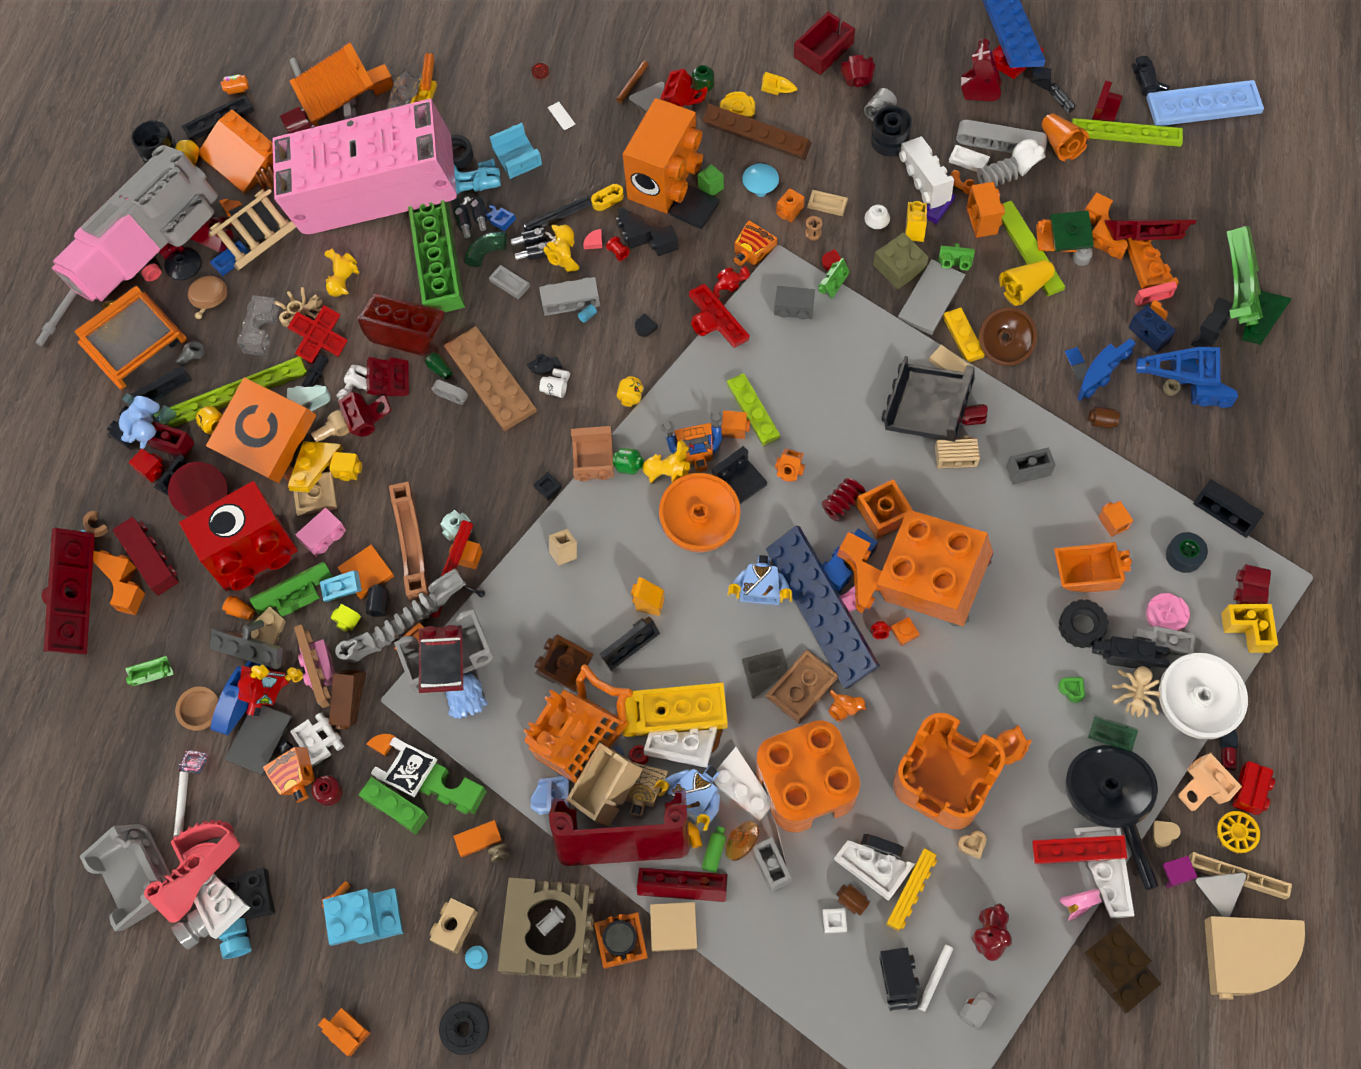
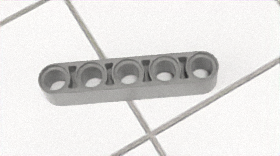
M962 120L959 123L956 137L957 142L963 145L1013 153L1014 148L1021 141L1034 139L1038 145L1044 147V154L1048 139L1047 135L1042 132L972 120Z

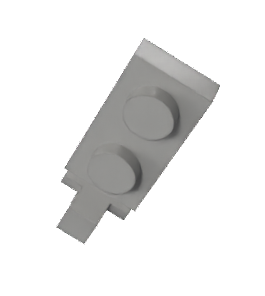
M1153 626L1147 627L1146 630L1137 628L1133 634V639L1156 642L1157 646L1170 648V653L1185 656L1194 653L1196 635Z

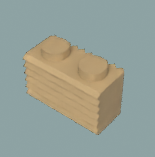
M962 436L956 439L955 442L941 439L936 441L935 453L938 469L978 466L980 456L977 438Z

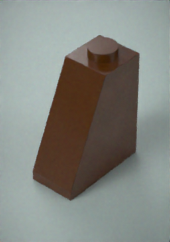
M345 669L333 674L329 716L330 725H336L337 729H348L356 724L366 671Z

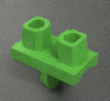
M955 243L954 247L941 246L937 262L941 263L942 268L949 269L952 266H959L961 270L968 271L972 266L975 249L959 248V243Z

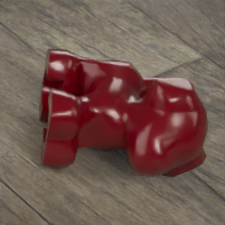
M1000 903L981 911L979 921L983 923V927L975 930L971 937L978 953L983 954L989 961L998 960L1006 947L1012 944V937L1006 926L1009 921V914Z

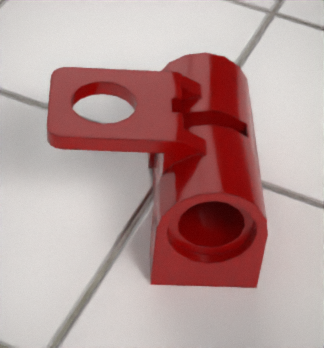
M683 68L670 72L660 100L680 107L703 102L708 88L692 90V78ZM702 92L701 96L695 99L696 95Z

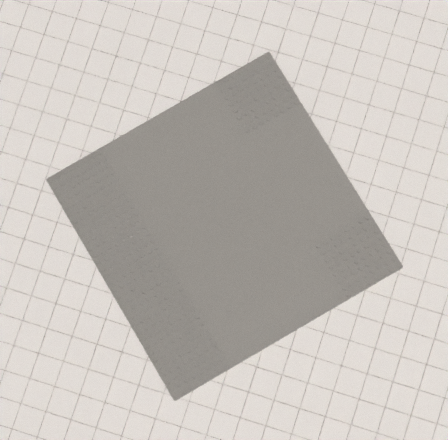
M777 245L724 305L750 335L749 341L733 348L719 331H713L705 336L698 335L612 433L613 456L620 448L637 449L644 461L655 454L661 455V460H664L672 453L666 440L667 434L662 431L661 425L664 424L667 431L671 428L669 421L674 424V430L711 423L712 427L711 413L713 414L712 419L718 421L720 419L719 412L723 418V410L742 412L727 386V380L744 373L780 433V438L762 446L750 426V432H746L745 439L722 437L717 453L713 454V460L706 462L707 470L696 472L695 466L692 464L688 474L706 473L712 475V467L739 448L744 446L748 450L749 462L767 481V486L740 504V521L732 538L723 546L708 552H691L675 545L665 535L659 519L661 498L665 490L672 484L671 477L665 474L657 477L652 484L642 469H639L636 474L630 475L619 473L614 467V477L607 480L590 479L583 482L573 478L477 588V590H484L485 596L481 598L476 593H473L444 626H457L456 619L458 615L463 611H470L474 609L481 624L493 659L488 664L469 672L481 682L482 694L488 702L486 706H483L482 712L474 713L472 716L468 712V716L461 719L449 716L446 692H415L409 685L405 672L382 697L381 701L386 707L551 837L549 814L539 815L532 810L531 797L538 786L539 779L560 777L562 775L535 759V756L529 750V745L524 741L526 737L524 729H529L528 723H535L546 707L547 701L545 697L551 696L549 693L550 689L559 695L563 689L575 695H578V691L576 689L575 692H572L557 683H551L535 674L537 668L534 665L539 656H544L546 650L543 648L549 637L553 639L558 634L593 653L594 655L588 665L598 679L615 688L632 689V691L724 683L728 728L723 729L719 746L711 754L708 767L711 765L716 770L733 749L737 747L757 778V752L760 745L766 739L813 721L822 720L833 724L840 731L860 778V789L855 805L846 815L834 818L832 812L815 818L811 828L793 833L783 830L776 824L771 810L759 822L719 790V811L709 823L708 829L706 831L703 830L704 823H698L697 825L702 846L692 848L690 842V850L685 857L679 859L591 864L588 866L649 914L650 904L695 902L697 949L695 950L846 1069H992L1100 904L1092 906L1081 916L1068 921L1069 910L1059 902L1060 898L1098 889L1087 862L1034 863L1033 840L1077 838L1074 828L1101 826L1079 814L1067 796L1065 783L1071 762L1077 755L1089 748L1113 745L1133 751L1149 764L1157 779L1158 794L1152 811L1145 819L1136 824L1142 840L1187 772L1188 767L1208 740L1194 738L1178 730L1164 714L1160 701L1155 695L1146 696L1156 702L1158 715H1155L1152 711V705L1143 700L1145 706L1149 709L1147 717H1144L1145 709L1139 718H1136V711L1134 716H1131V706L1128 713L1125 712L1127 704L1134 700L1132 697L1113 704L1114 700L1129 692L1127 688L1112 689V685L1132 684L1130 679L1120 675L1118 670L1121 669L1123 672L1131 673L1133 676L1136 669L1109 665L1106 663V659H1103V655L1092 653V647L1080 648L1067 643L1065 638L1061 636V631L1058 628V622L1065 607L1079 599L1096 602L1097 605L1104 609L1103 611L1108 616L1107 620H1109L1108 630L1100 642H1104L1105 639H1111L1112 636L1133 639V634L1137 628L1146 630L1147 627H1151L1147 621L1146 609L1152 598L1160 593L1174 594V596L1182 598L1189 607L1190 618L1181 632L1196 635L1194 653H1207L1225 660L1239 673L1245 683L1264 653H1248L1245 633H1224L1221 613L1228 604H1236V601L1233 600L1235 589L1238 588V582L1236 581L1238 569L1241 570L1247 564L1271 570L1267 604H1272L1276 634L1313 580V576L1252 537H1243L1193 505L1194 501L966 360L964 361L975 368V381L967 406L987 405V422L985 424L964 426L961 423L956 439L962 436L977 438L980 460L977 467L938 469L935 444L939 439L885 430L884 422H882L881 418L883 410L887 409V398L893 392V380L898 377V366L900 363H903L904 357L908 356L909 364L938 368L929 361V357L941 345L843 284L832 299L828 293L821 294L818 291V285L824 278H827L826 273L784 247ZM777 286L815 289L812 319L783 318L774 315ZM1049 447L1056 464L1051 476L1012 485L1006 468L1010 456ZM785 448L804 453L802 464H805L803 475H799L796 481L787 482L777 476L778 469H775L778 457L781 458ZM845 478L856 480L865 488L866 492L894 479L913 511L987 532L993 550L992 563L986 568L969 612V622L964 624V627L952 626L947 621L885 602L881 592L875 590L872 595L875 598L874 604L870 609L866 608L863 614L857 610L851 611L850 614L880 667L848 689H844L838 678L799 724L766 698V694L806 649L832 670L833 668L793 597L792 602L789 599H783V603L779 602V605L740 602V597L737 599L736 594L727 596L728 587L742 570H747L749 564L757 565L758 556H769L766 548L795 525L801 527L821 564L825 561L829 562L833 558V552L837 547L841 546L848 532L855 533L859 528L878 542L877 550L866 563L882 571L900 528L876 539L857 509L856 504L854 506L848 504L850 507L849 511L842 509L845 516L841 517L837 514L839 517L838 522L832 520L822 508V501L827 499V496L832 494L833 490L838 488V485L843 483ZM1121 501L1134 521L1129 529L1111 537L1098 516L1102 511L1101 508L1107 503L1112 502L1114 504ZM568 529L577 541V559L558 566L549 553V535ZM1182 532L1197 534L1205 541L1208 548L1205 561L1197 570L1191 573L1176 571L1169 565L1166 559L1167 546L1176 535ZM1116 542L1118 551H1130L1129 558L1132 560L1130 565L1131 571L1125 572V582L1119 590L1075 592L1062 587L1054 548ZM770 558L769 566H775ZM847 562L844 565L852 571V577L839 595L849 592L855 586L854 573ZM639 577L664 590L665 599L660 616L636 611L635 603H632L633 596H631L633 584H637ZM1080 614L1073 619V626L1078 632L1089 633L1093 630L1094 623L1089 616ZM649 616L653 619L660 634L610 671L599 654L634 628L633 624L640 620V618L646 619ZM909 617L920 634L918 638L900 646L892 631L889 632L888 638L878 640L873 638L870 630L871 626L877 621H884L891 627ZM1174 653L1165 656L1155 654V658L1168 660L1170 665L1184 656ZM1151 666L1150 670L1153 677L1150 683L1155 680L1160 681L1167 668ZM585 677L586 699L618 716L616 704L619 697L611 696L593 686ZM1066 677H1083L1085 696L1081 702L1072 703L1067 698V695L1059 692L1058 684L1061 679ZM1159 685L1151 687L1149 691L1159 692ZM833 690L837 694L848 695L853 698L861 697L865 700L866 710H860L855 715H848L846 719L838 722L828 712L831 704L834 703V699L829 692ZM660 710L658 713L664 714L665 710ZM935 713H947L959 719L960 724L957 732L974 742H979L982 734L995 739L999 734L1015 728L1016 725L1021 727L1026 740H1032L1022 760H1017L1009 765L1004 764L1002 771L985 798L986 801L973 822L963 829H949L902 803L897 798L893 789V780L903 756L907 754L922 722L928 716ZM604 717L600 723L605 724L608 718ZM613 722L610 728L614 730L618 723ZM597 726L594 732L598 734L601 728ZM606 732L603 738L607 739L611 733ZM621 733L610 748L614 749L620 745L624 756L629 759V751L636 745L645 747L648 736L624 737ZM590 736L588 742L591 743L594 737ZM584 745L581 751L584 752L587 746ZM592 750V752L589 754V757H590V758H591V756H592V754H593V752H594L593 750ZM579 754L575 758L576 761L580 758ZM648 756L649 760L645 764V766L668 771V777L675 773L695 769L702 775L707 769ZM585 760L581 766L584 768L588 762ZM571 764L568 769L571 770L574 765ZM577 770V772L574 774V776L577 777V775L580 773V771ZM570 781V791L575 785L572 781ZM763 785L762 787L768 795L765 785ZM667 790L662 797H659L655 808L645 806L642 817L631 815L632 803L624 801L622 805L618 804L617 808L620 810L610 827L594 821L572 804L570 809H577L578 830L665 824V803L672 801L673 797L667 793L669 791ZM687 810L688 820L695 824L697 817ZM717 826L725 828L724 836L726 837V842L716 872L728 874L725 902L637 895L639 867L715 873L704 870L701 867L711 833H715ZM777 826L792 880L791 884L770 892L752 854V846L773 838L786 865ZM1123 827L1120 828L1121 835H1125ZM974 831H981L986 835L987 841L980 860L964 854L958 849V841L962 836H970ZM863 834H870L897 843L904 847L902 857L898 860L908 861L915 865L924 848L937 855L935 866H931L929 870L931 874L928 880L925 879L923 882L925 886L922 892L919 891L917 894L919 897L917 903L911 906L913 911L910 917L906 916L904 920L907 923L903 930L900 928L898 932L887 926L886 923L914 867L888 901L834 860L847 840L861 844ZM1125 835L1127 859L1125 861L1127 863L1132 855V851ZM849 883L853 884L866 894L867 899L871 901L861 916L857 913L853 914L837 902L839 897L836 893L843 884L846 886ZM1000 903L1009 914V921L1006 926L1012 937V944L1006 947L998 960L989 961L983 954L978 953L971 937L975 930L983 927V923L979 921L981 911ZM845 908L847 932L824 934L822 910ZM944 946H951L953 948L952 954L926 1011L923 1012L919 1009L889 1011L888 995L886 994L879 960L880 951L908 947L909 955H913L915 960L913 974L914 977H918L920 983V991L917 992V1003H919ZM980 992H990L997 1000L978 1030L958 1017L968 998L976 997Z

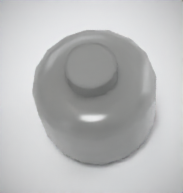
M1079 249L1077 252H1073V262L1080 266L1090 263L1093 255L1092 249Z

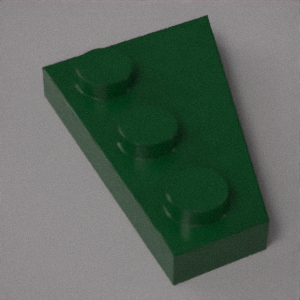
M1261 291L1258 297L1263 318L1258 319L1257 324L1246 326L1245 323L1241 340L1261 345L1292 298Z

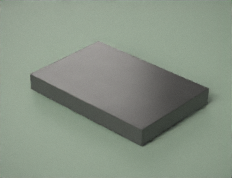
M262 705L259 716L247 715L225 760L265 776L266 772L263 767L272 762L293 720L292 716Z

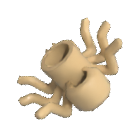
M301 287L302 304L294 299L290 291L287 294L291 302L287 307L275 301V304L284 310L279 315L281 324L288 327L296 312L304 316L307 314L315 319L318 313L314 315L309 310L320 312L323 301L319 300L320 297H317L315 294L310 298L308 304L305 305L304 287Z
M1141 666L1134 671L1132 676L1131 673H1125L1119 669L1118 673L1123 677H1128L1132 684L1112 685V689L1127 688L1129 692L1114 700L1113 704L1132 697L1134 700L1127 704L1125 712L1128 713L1131 706V716L1133 717L1136 711V718H1139L1144 709V717L1148 716L1149 709L1145 706L1143 701L1145 700L1152 705V711L1155 715H1158L1156 702L1146 696L1155 695L1158 699L1160 697V692L1149 691L1151 687L1160 684L1159 680L1150 683L1153 677L1152 671L1145 666Z

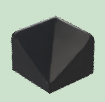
M1033 67L1030 82L1048 90L1051 82V68Z

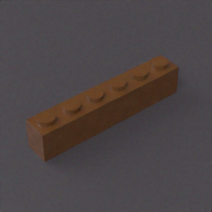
M708 104L702 120L709 127L804 161L812 144L808 138L712 104Z

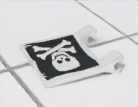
M394 737L390 745L400 751L387 773L378 767H374L371 774L377 779L415 797L438 759Z

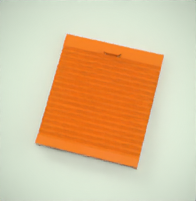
M348 43L325 60L320 61V63H317V65H314V67H311L302 75L299 74V76L290 80L302 107L315 127L319 125L317 121L374 86L351 43Z

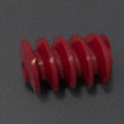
M845 478L843 483L839 484L838 488L834 489L832 494H829L827 499L822 501V508L832 520L838 522L839 517L837 514L841 517L845 516L842 509L849 511L850 507L848 504L854 506L856 504L855 500H857L860 494L866 493V490L856 480Z

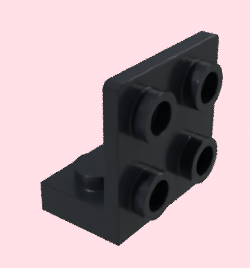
M261 201L252 207L270 231L273 230L274 233L279 231L271 213ZM246 203L242 206L230 210L229 213L231 217L235 215L237 212H239L241 209H243L245 206H247L249 203ZM247 212L237 218L255 241L264 238L265 235ZM240 234V236H241V238H242L244 244H245V245H248V243L246 242V240H245V239L242 237V235Z
M744 446L712 467V475L721 478L731 486L740 504L767 486V481L749 462L748 450Z

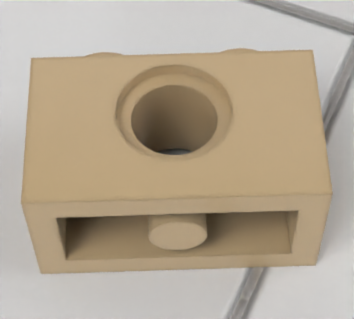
M451 898L449 903L446 902L440 912L442 916L430 931V940L458 954L478 912ZM451 920H457V927L449 931L447 929L448 923Z

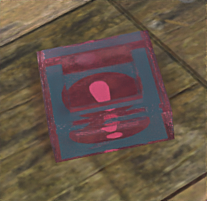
M186 750L178 766L179 771L200 774L208 759L207 753Z

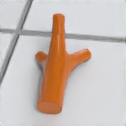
M344 881L332 895L323 899L344 895L351 888V885Z

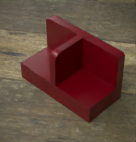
M1105 80L1092 120L1114 122L1123 96L1109 92L1112 85L1110 81Z

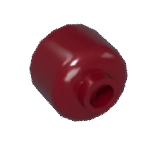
M329 775L317 778L312 786L314 799L324 806H332L338 803L343 794L341 784Z

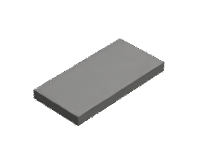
M931 259L901 310L898 319L932 335L966 274L952 268H942L941 263Z

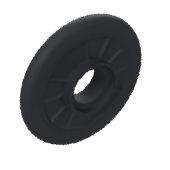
M469 1002L458 1003L450 1007L442 1016L439 1025V1035L443 1045L450 1052L458 1055H467L477 1051L484 1044L489 1033L487 1015L479 1006ZM462 1022L470 1024V1031L466 1035H460L458 1032V1026Z

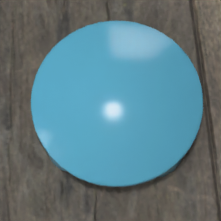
M754 164L748 167L743 174V185L759 197H764L766 193L773 191L779 183L777 171L767 164Z

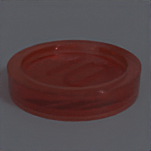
M537 63L531 69L532 75L536 79L546 78L549 74V68L544 63Z

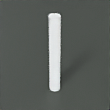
M181 771L179 775L174 836L176 837L180 835L184 828L189 772Z
M949 945L944 946L918 1003V1009L923 1012L926 1011L952 954L953 948Z

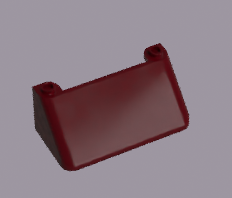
M686 790L675 791L673 800L665 803V824L578 830L577 809H570L565 804V799H554L549 812L550 828L559 862L565 866L679 859L685 857L690 850Z

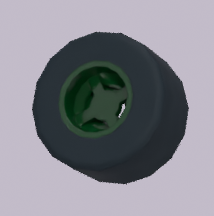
M1182 532L1172 539L1167 546L1165 554L1169 565L1176 571L1191 573L1197 570L1205 561L1208 548L1205 541L1197 534Z

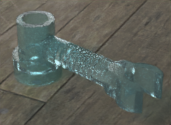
M126 393L122 400L126 404L131 405L134 397ZM163 405L152 417L156 419L155 422L167 426L177 413Z

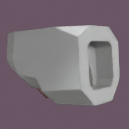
M980 992L976 997L967 999L958 1017L978 1030L997 999L990 992Z

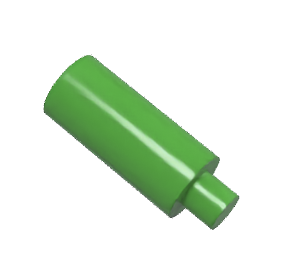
M717 826L715 833H711L702 869L717 872L726 842V837L724 836L725 828Z

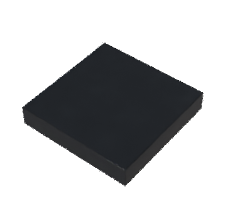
M688 185L683 201L674 204L670 210V215L702 230L719 205L720 199Z

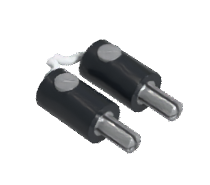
M480 197L464 198L465 201L454 208L458 229L463 231L464 238H470L469 229L472 227L468 208L465 206L467 200L470 201L474 221L479 223L481 231L486 230L485 222L488 217L484 201Z
M543 227L522 232V236L511 239V244L516 245L524 242L525 246L546 241V235L553 239L551 242H555L556 238L551 236L549 232H545ZM548 242L526 247L527 251L515 254L516 260L526 257L529 260L545 257L546 255L543 250Z

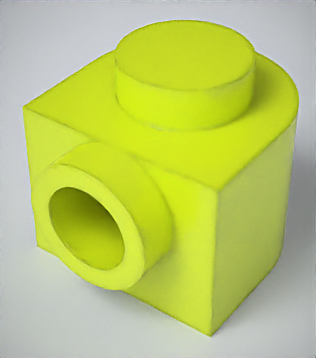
M342 604L331 615V619L337 623L336 627L344 632L348 630L353 631L361 618L357 612Z

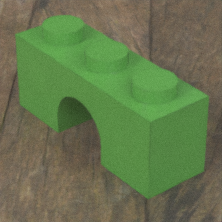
M435 763L418 791L427 796L431 793L438 796L437 800L445 805H448L449 802L456 805L455 809L467 815L468 812L475 814L487 792L485 788L464 778L459 787L448 789L445 787V782L450 773L445 767Z
M373 777L370 778L359 793V796L365 802L380 812H384L415 835L428 819L427 814Z

